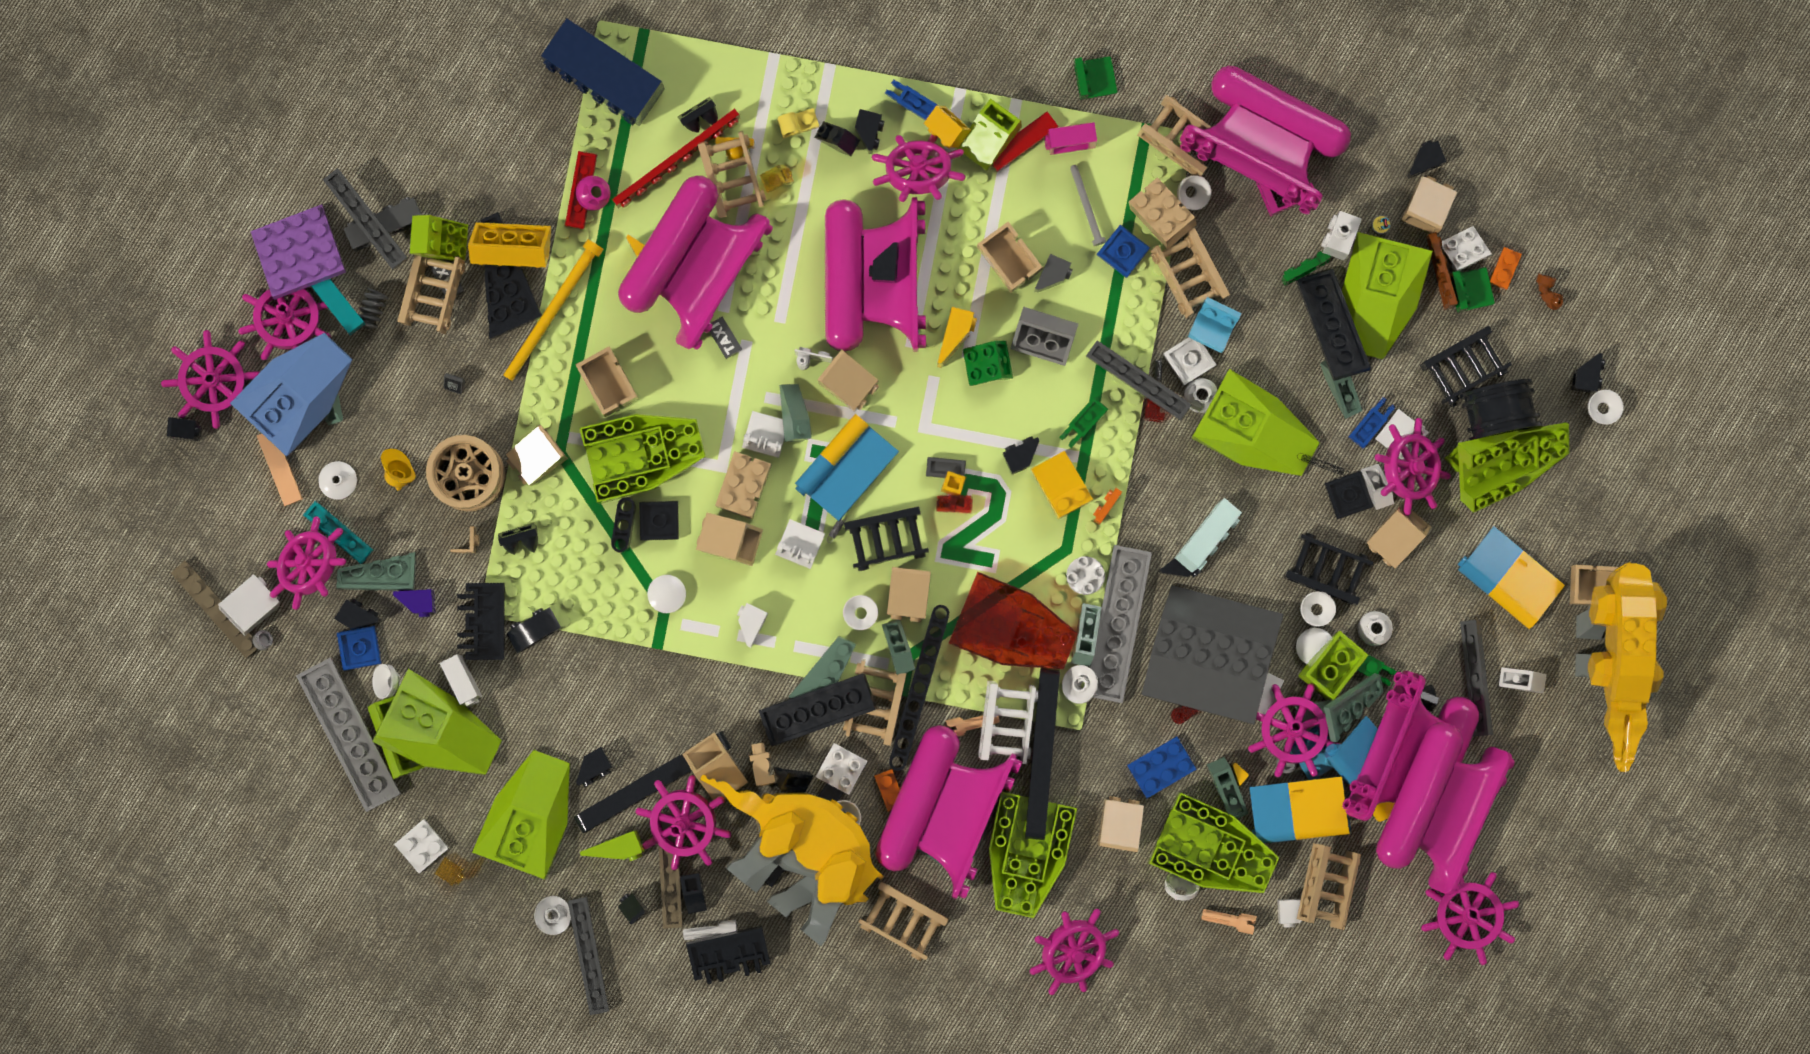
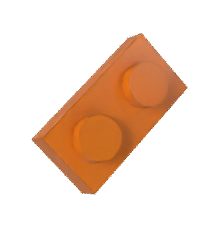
M1503 247L1490 278V284L1507 290L1522 254Z
M1117 488L1114 491L1109 490L1104 498L1107 502L1103 507L1099 505L1093 514L1096 516L1094 519L1099 525L1102 523L1122 491Z
M892 769L874 776L888 812L892 810L900 791Z

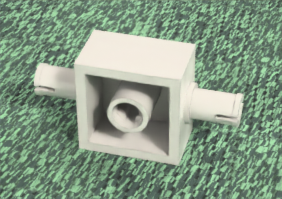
M1342 211L1337 215H1333L1328 225L1330 233L1327 232L1321 244L1324 247L1322 253L1345 260L1350 253L1362 219Z

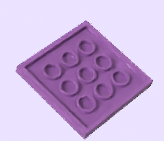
M322 204L251 231L274 300L346 273Z

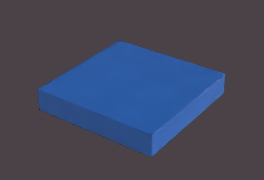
M1119 225L1097 253V256L1127 278L1149 251L1150 247L1122 225Z
M376 626L337 633L343 671L382 664Z

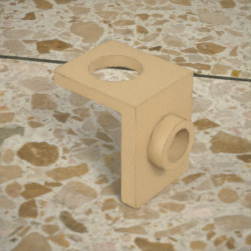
M470 526V549H451L450 552L476 553V546H479L480 542L479 535H476V527Z

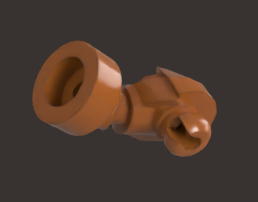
M1538 273L1536 282L1541 292L1539 295L1548 308L1552 310L1559 309L1563 305V295L1549 290L1555 286L1557 279Z

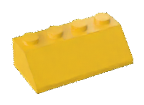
M476 222L468 244L470 264L546 267L550 253L551 226Z

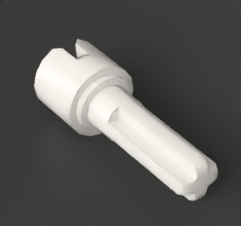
M736 920L720 921L717 926L684 929L683 937L684 940H695L738 931Z

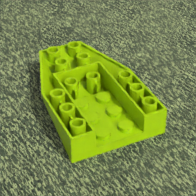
M1357 232L1342 293L1366 356L1383 360L1417 310L1432 251Z
M1231 369L1227 371L1214 398L1191 437L1242 466L1302 476L1308 465V462L1302 461L1301 458H1306L1308 455L1312 457L1320 443L1277 397Z
M635 414L580 428L598 504L655 489L705 457L696 419Z
M1566 422L1518 430L1458 443L1460 500L1475 513L1523 490L1570 453L1569 424Z
M408 669L372 742L424 767L486 775L502 740L465 705H460L457 698Z
M533 750L495 797L472 853L539 878L547 879L568 825L570 763Z
M1001 792L989 846L995 909L1034 918L1065 866L1077 808L1048 802L1045 840L1025 839L1029 797Z
M1178 792L1148 863L1204 888L1264 893L1279 857L1234 816Z

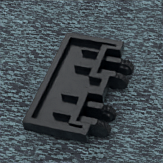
M466 583V591H474V594H457V598H474V606L460 605L457 606V610H474V613H465V630H474V633H457V637H474V644H459L457 649H474V652H465V660H505V583Z
M762 926L686 942L695 981L703 979V970L707 984H712V976L709 969L716 968L717 978L719 982H722L724 978L721 966H723L724 974L741 971L739 962H742L745 976H749L748 960L754 959L757 974L762 973L759 958H761L762 966L770 964Z

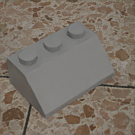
M1023 307L1011 349L1065 366L1078 323Z

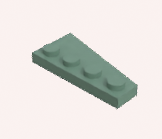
M416 552L337 569L336 588L342 590H414Z
M838 636L789 697L795 698L837 683L856 643Z
M1374 673L1324 706L1330 741L1337 743L1340 739L1339 735L1343 731L1347 732L1351 727L1352 721L1359 719L1363 715L1362 712L1365 707H1370L1384 692L1380 674Z

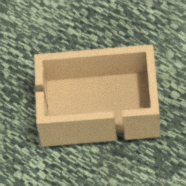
M1157 177L1144 188L1145 193L1141 191L1129 201L1130 210L1169 249L1197 224L1194 215L1184 205L1182 206L1178 198Z
M1007 222L979 242L977 248L1012 293L1025 283V278L1030 280L1041 272L1043 267L1021 238L1018 242L1015 241L1018 239V234L1011 224Z
M610 346L576 364L604 417L620 410L619 405L625 407L639 399Z
M734 451L715 506L753 520L759 504L754 499L760 500L772 465L756 458L751 461L752 458L750 456Z
M1571 566L1570 604L1591 605L1593 588L1606 586L1608 576L1618 567Z

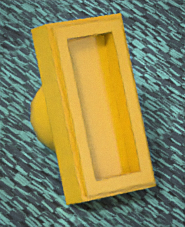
M717 137L715 145L738 138ZM749 138L750 145L747 147L755 149L754 139ZM742 146L725 151L726 157L730 161L744 156Z

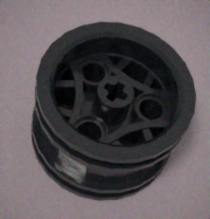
M1518 379L1497 383L1460 394V399L1465 400L1462 408L1467 409L1471 426L1467 431L1473 435L1469 439L1474 440L1518 430L1542 427V422L1537 421L1540 418V413L1535 412L1531 395L1535 393V390L1529 386L1533 383L1532 379Z

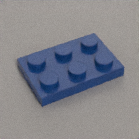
M1177 736L1127 765L1146 799L1197 770Z

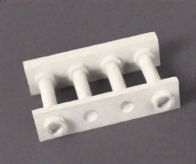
M987 681L978 754L981 760H989V755L992 754L1011 755L1013 753L1020 756V761L1023 764H1027V759L1031 757L1029 741L1034 702L1038 701V691L1034 685H1029L1027 692L1000 689L995 681ZM996 698L1027 699L1026 711L998 708V706H995ZM994 717L1025 718L1024 730L996 727L993 725ZM995 735L1023 737L1021 748L993 746L991 738Z

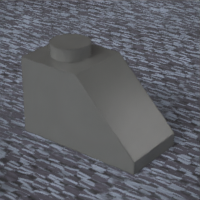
M1050 254L1035 287V292L1039 293L1062 284L1065 278L1069 280L1073 271L1070 268L1071 262Z

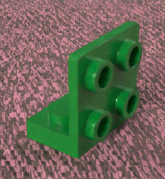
M1110 56L1085 61L1082 60V57L1074 58L1073 64L1080 100L1117 94L1113 64Z
M1487 268L1462 273L1457 271L1450 274L1458 302L1456 305L1457 313L1495 304Z
M991 341L963 349L970 386L995 380L1013 379L1007 341Z

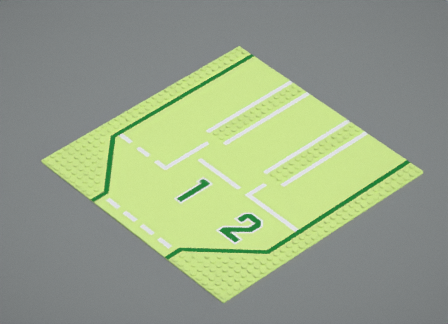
M599 21L595 37L661 80L665 90L640 126L636 124L630 125L620 113L615 115L608 110L609 107L605 103L600 105L592 99L593 97L590 93H583L540 306L542 315L585 251L583 245L587 239L604 250L599 257L594 256L530 356L512 449L541 425L568 459L533 486H530L528 483L524 485L518 477L520 475L519 471L516 468L513 470L508 465L485 583H505V620L521 621L523 623L533 617L532 613L540 608L546 610L550 607L561 626L559 629L561 631L805 677L836 638L841 636L856 643V646L838 681L840 682L857 676L855 674L857 663H861L862 659H866V667L895 673L882 624L896 621L895 619H890L891 615H887L892 567L930 571L926 618L921 619V622H912L909 617H902L901 620L916 670L933 609L937 605H944L950 612L925 701L984 712L988 680L995 681L1000 689L1028 692L1029 685H1034L1038 691L1040 668L1060 669L1055 726L1080 730L1083 725L1087 702L1077 704L1069 701L1063 693L1062 681L1065 673L1070 668L1077 666V664L1071 663L1082 604L1086 603L1102 607L1113 547L1117 545L1144 401L1143 395L1088 359L1086 355L1098 340L1149 375L1166 279L1158 264H1155L1152 260L1151 250L1158 245L1161 251L1167 248L1130 210L1129 201L1139 192L1145 193L1144 188L1157 177L1177 197L1178 185L1186 178L1187 171L1137 136L1145 123ZM893 79L904 86H909L937 105L946 106L969 128L990 98L1021 120L1022 128L1019 131L1047 111L1059 126L1058 128L1095 123L1097 144L1096 148L1050 155V150H1046L1045 140L1042 139L998 172L993 166L988 171L984 170L964 154L950 160L951 171L963 173L966 178L964 181L949 178L947 183L938 189L942 195L940 200H936L930 192L926 194H909L906 201L901 202L899 196L902 191L893 187L889 182L878 186L873 184L875 178L886 175V164L873 161L871 158L873 154L888 156L892 150L899 146L895 140L897 135H901L905 142L928 141L931 135L928 127L924 124L925 120L899 105L897 101L885 94L886 90H891L898 96L903 92L891 84ZM708 97L716 105L718 120L734 108L739 113V123L732 128H726L721 137L739 138V131H743L744 135L747 134L749 138L754 139L755 149L748 148L759 188L764 190L766 201H763L764 206L759 207L758 201L731 208L730 211H727L728 215L726 217L719 218L716 206H714L709 216L725 224L743 225L753 214H759L767 217L770 220L769 224L773 226L769 235L763 234L760 239L763 243L762 248L758 252L753 251L749 255L710 320V323L723 316L742 347L741 351L728 359L724 357L710 332L702 333L700 339L703 342L697 350L694 348L687 349L676 343V336L681 328L680 318L673 306L661 295H659L654 305L648 311L641 313L627 310L621 304L618 296L620 284L637 258L626 239L627 235L645 245L683 182L689 177L696 175L707 177L700 151H695L693 157L687 162H680L674 172L664 174L662 176L663 179L659 183L648 186L647 191L643 195L633 197L631 199L632 202L625 208L621 206L618 209L612 199L712 126L699 116L700 130L699 133L688 130L678 119L679 115ZM814 108L819 127L825 121L847 129L858 139L860 138L855 131V125L860 109L882 114V120L885 123L882 132H878L877 139H880L878 149L874 150L873 154L867 152L860 140L852 156H848L814 138L818 128L783 139L777 119L786 113L794 112L796 114ZM1160 126L1158 133L1167 136L1173 128ZM1181 130L1173 140V143L1179 148L1181 145L1180 137L1184 130ZM939 137L935 142L947 153L957 150V148L945 147ZM713 138L707 143L713 146L716 140ZM726 150L713 153V156H711L712 163L720 164L730 161L726 157ZM578 151L598 155L594 176L603 178L608 183L611 191L610 199L603 208L595 211L588 210L584 230L565 226ZM928 156L927 160L932 159L934 157ZM904 157V158L902 159V160L909 161L907 157ZM747 164L720 171L716 176L718 182L724 183L749 176L750 172ZM1072 165L1078 166L1101 237H1105L1107 242L1119 225H1122L1150 247L1149 251L1127 278L1097 256V253L1104 244L1093 246L1092 241L1094 237L1070 170ZM895 166L894 168L895 171L903 169L902 167ZM910 174L907 175V176H904V177H902V178H905V179L908 180ZM753 183L724 190V193L721 194L723 201H731L756 193ZM594 186L591 194L596 198L600 197V188ZM912 197H917L918 201H925V215H918V220H925V234H918L917 307L918 315H926V329H918V335H926V348H919L918 352H913L909 339L900 330L879 322L863 321L862 342L855 349L845 351V353L878 379L877 385L879 388L873 395L869 394L866 397L867 403L861 410L857 409L854 412L818 383V378L830 363L810 359L808 369L801 370L797 365V356L794 351L804 347L811 349V352L818 354V351L830 353V357H833V359L840 352L830 347L825 337V212L828 206L836 200H851L858 204L862 210L863 229H873L899 220L909 209ZM1007 222L1011 224L1018 234V239L1015 241L1018 242L1021 238L1043 267L1042 271L1030 280L1025 278V283L1012 293L977 248L979 242ZM1050 254L1071 262L1070 268L1073 271L1069 280L1065 278L1062 284L1039 293L1035 292V287ZM1171 255L1166 257L1168 264L1170 263ZM955 307L974 312V318H977L974 332L970 331L969 337L942 368L937 367L951 308ZM1023 307L1078 323L1065 366L1011 349ZM991 341H1007L1013 379L995 380L970 386L963 349ZM610 346L639 399L625 407L619 405L620 410L604 417L576 364ZM799 384L810 419L811 439L799 442H785L784 440L779 458L742 448L752 411L782 419L779 385ZM1093 397L1097 398L1108 408V411L1083 438L1081 437L1070 448L1068 446L1069 442L1078 434L1072 429L1065 439L1061 440L1059 437ZM635 414L696 419L705 457L655 489L627 496L636 504L631 543L627 552L617 553L611 546L617 504L620 499L602 504L597 503L593 487L594 482L580 428ZM854 414L863 419L875 432L896 448L899 453L841 520L849 522L919 507L921 515L917 516L916 522L922 549L928 548L929 553H925L926 557L914 559V556L870 565L869 569L864 571H858V568L854 569L853 564L858 563L853 536L850 534V531H845L843 525L835 539L831 538L829 533L836 524L837 519L807 494L803 496L795 489L797 487L795 482ZM1031 436L1034 439L1038 437L1039 443L1030 467L1011 475L1002 455L1005 452L1004 448L1013 444L1017 447L1023 444L1022 440ZM734 451L750 456L752 458L751 461L756 458L772 465L760 500L754 499L759 504L753 520L715 506ZM1065 451L1093 500L1058 519L1031 468ZM928 457L966 461L964 475L966 479L959 497L941 492L945 478L926 477ZM1119 489L1122 491L1121 495L1099 525L1094 521L1096 518L1093 515L1099 505L1101 507L1105 505L1107 501L1104 498L1109 490ZM629 501L622 504V510L625 512L630 511L632 508V504ZM678 501L679 540L640 541L639 502ZM940 502H942V503H944V504L950 503V504H951V507H950V508H939L940 506H942V504H940ZM707 513L742 521L763 529L753 566L696 550L697 539L702 531V522ZM790 519L825 533L811 569L775 555ZM906 519L898 520L899 524L897 526L903 553L915 551L909 522H906ZM626 520L619 523V529L622 531L626 530L629 526ZM532 523L536 524L538 545L534 553L529 551L521 540L515 555L507 552L503 546H500L498 533ZM887 523L880 524L878 529L884 556L896 555L890 526ZM868 527L861 528L860 536L865 560L877 559L871 530ZM623 539L616 542V548L619 550L623 549L626 545ZM1081 556L1096 559L1101 563L1105 572L1103 585L1093 594L1082 595L1076 593L1067 582L1066 573L1069 565ZM662 575L675 576L685 586V601L677 611L672 613H661L655 610L648 600V588L651 582ZM857 595L871 598L878 608L876 622L865 630L851 628L843 617V609L846 602ZM746 603L768 613L752 648L746 645L738 621L739 616H737L742 605L745 606ZM864 608L856 609L855 616L858 619L866 617L867 612ZM942 608L937 609L935 612L938 619H944L947 614ZM933 627L930 630V635L937 638L941 635V630L938 627ZM932 645L927 646L924 650L927 656H933L936 653V649ZM922 664L919 667L920 673L927 675L930 672V666ZM915 670L909 671L906 674L902 692L904 697H908ZM866 675L870 687L886 691L895 690L896 683L893 680ZM918 682L914 685L916 693L924 692L925 685ZM1082 682L1081 688H1084L1085 682ZM999 697L996 698L995 706L1026 711L1027 699ZM1034 702L1033 722L1036 721L1037 702Z

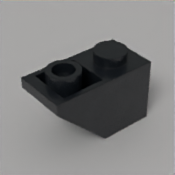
M860 109L855 131L867 152L873 154V151L878 149L880 139H877L879 131L882 132L885 121L882 120V114Z
M825 121L818 128L814 137L848 156H852L860 142V139L847 129Z
M1598 353L1574 371L1571 390L1596 393L1598 389H1601L1602 378H1600V372L1604 369L1605 365L1602 353Z
M1031 436L1022 440L1023 444L1017 447L1013 444L1004 448L1005 452L1002 455L1011 475L1030 467L1039 443L1038 437L1034 439Z
M354 598L352 601L346 599L334 618L350 629H358L378 624L382 621L378 617L379 613L370 608L368 611L362 608L363 604Z
M599 747L583 757L576 781L578 786L583 784L586 787L594 782L593 778L598 775L602 778L611 773L610 769L614 766L603 747Z
M701 873L680 876L688 914L707 911Z

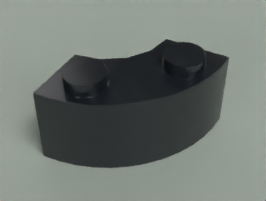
M550 607L546 610L540 608L532 613L533 617L523 623L519 621L510 626L512 630L507 633V636L517 654L534 646L561 628Z

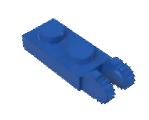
M893 79L891 84L903 92L898 96L893 91L886 90L885 94L926 121L937 104L909 86H904Z
M1384 397L1381 398L1375 407L1371 408L1348 436L1362 449L1365 448L1388 420L1387 417L1396 408L1392 404L1388 407L1385 414L1382 415L1378 409L1385 404L1386 399Z

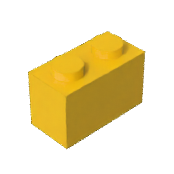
M936 105L924 122L928 127V131L932 135L938 136L941 139V143L947 148H959L971 131L946 106Z

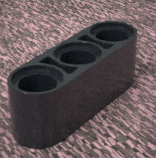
M628 497L621 498L617 504L611 546L617 553L627 552L631 543L636 504ZM629 501L632 504V508L630 511L625 512L622 510V504ZM626 520L629 526L626 530L622 531L619 529V523ZM623 539L626 545L623 549L619 550L616 548V542Z

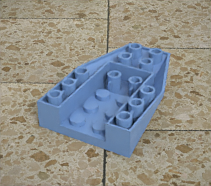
M323 333L274 358L230 404L287 457L330 413L353 359L329 336Z

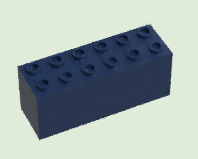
M567 18L541 55L546 69L552 73L557 71L564 81L569 84L571 82L575 83L579 91L584 94L590 93L594 101L600 105L605 103L609 107L608 110L615 115L620 113L624 120L632 126L634 124L641 125L665 90L661 80Z

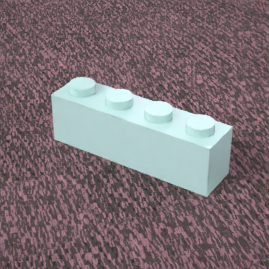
M1223 498L1175 556V559L1191 572H1194L1196 569L1201 570L1207 563L1205 560L1207 556H1212L1217 551L1218 547L1216 545L1218 542L1222 543L1228 537L1229 533L1227 531L1229 528L1233 529L1239 523L1238 517L1242 512L1227 499Z

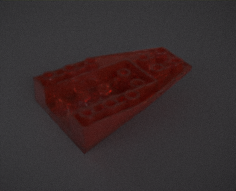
M977 572L948 644L1000 665L1064 669L1078 633L1033 594Z

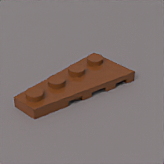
M1435 232L1428 234L1426 239L1429 250L1432 251L1431 259L1445 311L1452 309L1458 302L1450 274L1448 273L1447 260L1442 253V240Z

